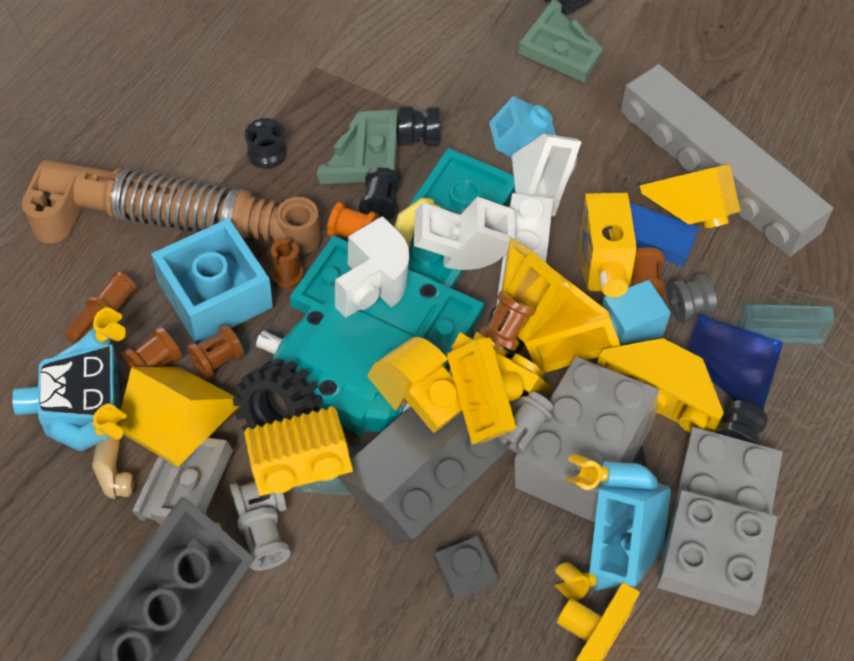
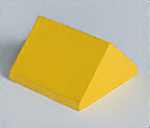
M131 367L121 411L127 416L125 419L118 421L117 426L123 429V435L174 466L179 467L239 406L233 405V395L181 367Z

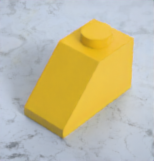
M730 163L640 185L643 195L688 225L703 222L704 229L728 224L727 216L741 211Z

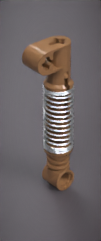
M45 159L38 166L21 204L33 236L43 243H56L68 237L82 207L106 211L109 217L116 218L117 220L128 221L131 218L133 223L140 220L141 224L144 225L149 222L150 226H154L157 223L160 228L166 225L168 229H172L175 226L177 231H181L184 228L187 233L192 229L194 233H197L229 218L242 239L254 237V239L262 240L264 238V241L269 242L272 240L276 242L279 239H291L290 245L293 242L297 243L298 255L311 253L318 247L321 241L319 212L316 204L310 199L293 197L279 204L278 201L271 200L269 202V200L262 198L259 200V198L253 197L250 191L235 187L231 190L229 186L222 188L221 185L213 186L212 183L204 185L201 181L195 183L191 179L189 181H186L184 178L178 180L177 177L172 176L169 178L167 175L160 177L157 173L151 175L150 172L142 173L140 170L134 171L130 168L118 167L114 171ZM225 190H228L229 193H228V195H227L226 198H225V193H224V191H225ZM48 201H51L53 207H49Z

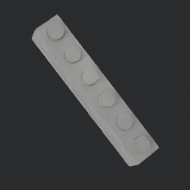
M660 64L625 86L620 112L624 114L629 122L637 125L651 137L657 146L665 149L679 161L685 170L692 173L730 163L741 209L740 212H737L742 219L749 221L763 233L771 244L779 247L791 257L823 233L834 208Z

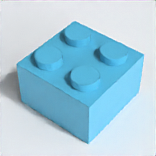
M229 218L151 253L158 284L195 344H199L217 333L218 326L224 323L232 328L273 308L269 277Z

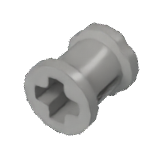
M255 481L239 486L237 483L229 485L238 518L249 511L262 507H271L279 512L287 510L283 493L259 496Z
M262 507L249 511L237 520L239 534L245 536L250 555L255 558L250 565L252 570L263 571L272 569L284 563L291 555L288 544L281 540L276 526L278 516L276 510L271 507Z

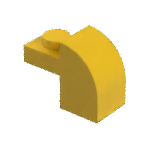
M410 338L374 363L367 375L395 411L408 402L433 434L463 412L454 379L443 366L448 358L435 345L423 338Z

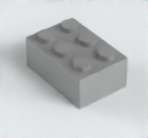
M575 357L549 400L553 405V409L550 412L552 419L548 423L543 422L527 445L525 452L517 454L515 457V488L595 523L598 491L603 485L600 481L595 488L585 490L568 482L565 476L576 477L582 469V466L568 461V457L573 454H579L597 462L600 466L605 461L632 463L655 422L659 389Z

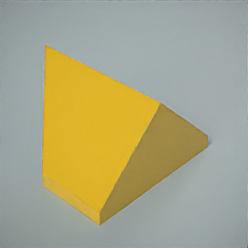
M510 236L501 291L510 293L536 308L534 315L527 317L518 334V337L525 343L573 293L567 282L534 251Z
M561 274L559 275L567 282L573 294L525 342L533 363L546 373L570 366L575 357L587 361L599 357L603 349L621 346L609 311Z

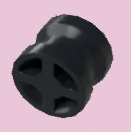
M270 118L254 120L247 126L245 142L247 144V157L250 163L261 169H271L283 163L286 158L285 131L283 126L278 121Z
M735 400L726 403L722 416L724 422L717 426L715 433L759 445L760 439L758 434L764 431L768 421L766 413L758 406L747 401Z

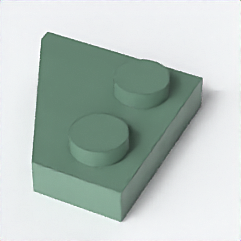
M552 0L520 41L518 54L585 83L601 61L603 48L594 38L586 35L584 28L576 20L570 22L561 13L562 5L558 1Z
M398 109L359 111L349 124L348 132L342 135L335 144V154L327 166L321 164L317 169V176L320 184L366 182V172L374 167L389 168L396 172L399 138Z

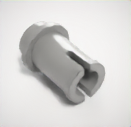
M530 392L528 396H522L518 400L520 407L513 416L517 429L498 437L502 444H505L508 440L510 443L507 445V448L517 454H523L543 422L548 423L552 419L550 412L553 409V405L536 392Z

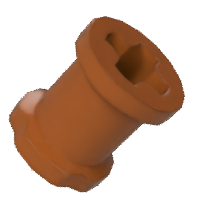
M651 247L636 249L630 287L650 280L660 297H664L665 284L661 281V269L665 265V255L662 251Z
M500 291L497 296L500 302L489 324L483 325L479 332L484 337L491 338L492 342L500 346L516 350L519 344L516 338L527 317L533 316L536 308L510 293Z
M225 323L218 326L217 333L199 344L192 342L186 346L193 365L205 379L212 377L213 370L233 358L240 360L245 356L244 349L236 334Z
M159 327L152 332L153 336L134 350L126 349L122 352V355L131 370V367H163L170 361L177 362L182 358L181 351L172 337L163 328Z

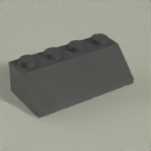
M518 400L509 401L513 416L520 407ZM410 406L350 459L353 472L339 475L337 478L391 542L397 545L416 538L508 450L507 445L510 442L507 440L505 444H502L497 437L487 442L472 444L463 412L433 434Z
M181 497L60 661H185L255 558L186 497Z

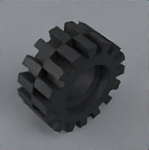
M276 359L273 362L269 361L245 375L241 379L242 382L237 384L235 392L239 393V395L233 398V405L241 406V409L235 412L237 420L244 418L247 423L241 427L244 432L247 428L254 430L257 425L261 427L265 423L272 425L275 420L282 422L286 418L277 413L272 407L268 396V389L274 391L283 399L287 407V419L289 420L293 416L300 418L303 413L309 415L311 411L318 413L320 408H317V406L323 400L322 395L313 394V391L319 387L316 381L308 383L305 380L310 373L305 368L296 372L298 364L293 361L284 364V359Z

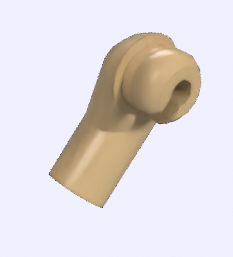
M109 437L96 445L92 468L104 495L114 500H117L118 497H130L134 493L133 475L129 472H117L116 462L119 440H113Z

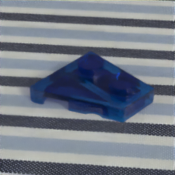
M699 315L687 351L703 359L711 380L733 400L747 401L764 410L783 342Z

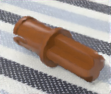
M115 272L95 297H89L85 302L87 307L65 332V337L71 344L77 343L94 328L93 321L98 311L105 307L118 311L131 294H134L137 290L134 281L122 272Z

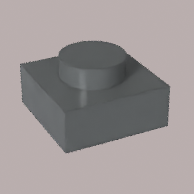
M478 536L434 553L435 564L452 601L497 584L498 577Z

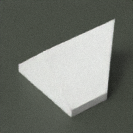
M542 134L512 155L516 194L552 198L551 216H555L565 186L577 165V153L581 141L576 138Z

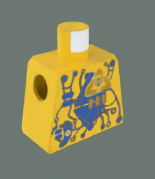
M628 193L585 194L577 251L586 289L591 292L602 291L604 295L612 298L620 297L627 292L630 287L635 261L636 239ZM612 226L613 229H608L610 240H607L602 235V230Z

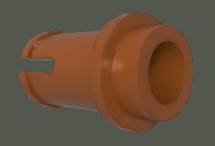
M279 239L271 246L273 265L270 269V277L273 283L283 289L296 287L304 277V269L298 260L299 249L297 243L293 242L290 245L291 239Z

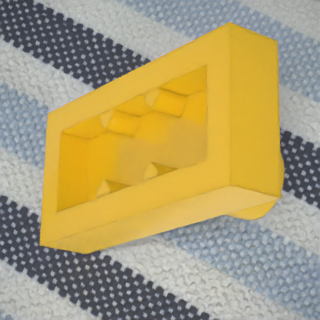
M491 338L475 339L447 353L471 443L487 442L516 430L517 427L509 401H515L521 397L523 383L516 373L501 374Z
M623 582L603 616L570 598L560 614L557 624L587 642L576 661L604 660L633 611L640 594L638 590Z

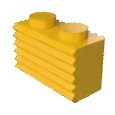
M330 406L328 410L321 408L318 413L311 411L309 415L303 413L300 418L293 416L291 420L284 418L282 422L275 420L272 425L265 423L263 427L257 425L254 430L247 428L244 432L259 496L283 493L294 487L320 480H332L339 475L353 472L346 440L335 407Z

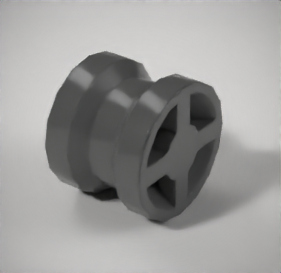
M706 274L694 275L687 282L678 279L668 283V303L677 321H688L692 319L693 315L698 313L702 316L715 313L717 308L716 293L710 278Z

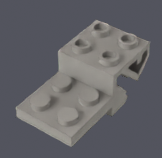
M692 427L672 513L667 524L665 543L661 551L663 558L658 571L657 588L755 616L762 605L777 516L772 515L783 451Z

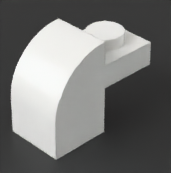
M477 197L461 215L424 202L415 211L414 246L444 255V267L472 270L489 266L500 260L508 252L510 236L515 239V210Z
M383 216L348 236V265L352 270L335 279V308L345 318L358 310L369 308L379 297L392 308L405 293L409 248L403 236Z

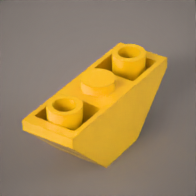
M664 338L602 350L597 365L659 389L656 414H662L677 422L689 433L692 427L715 433L724 412L701 357Z

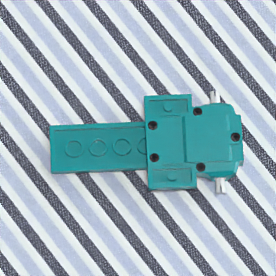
M447 148L409 206L420 198H430L434 200V204L439 205L442 209L461 215L477 197L507 207L512 193H516L514 175ZM333 235L290 296V306L305 313L304 318L283 339L263 330L256 342V347L274 354L273 361L284 359V364L293 361L298 364L296 372L305 368L310 373L305 380L308 383L315 380L319 386L313 391V394L322 395L323 402L317 408L328 410L330 406L335 407L341 427L361 437L365 431L382 432L410 407V404L407 402L396 411L392 408L367 377L373 364L413 337L429 341L447 357V353L453 351L451 347L459 333L461 332L469 337L484 313L485 303L454 290L466 270L444 267V255L414 246V235L409 247L406 290L400 301L392 308L381 297L369 308L358 310L347 318L335 308V279L349 272L352 268L348 265V242ZM448 359L443 365L447 371L450 369Z

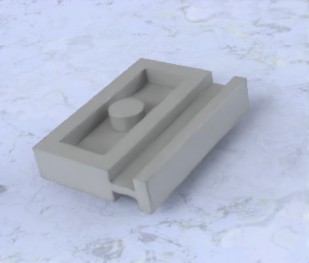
M206 438L179 467L158 456L132 510L139 520L146 521L147 519H152L161 524L181 497H186L205 514L231 457L232 447L226 440Z

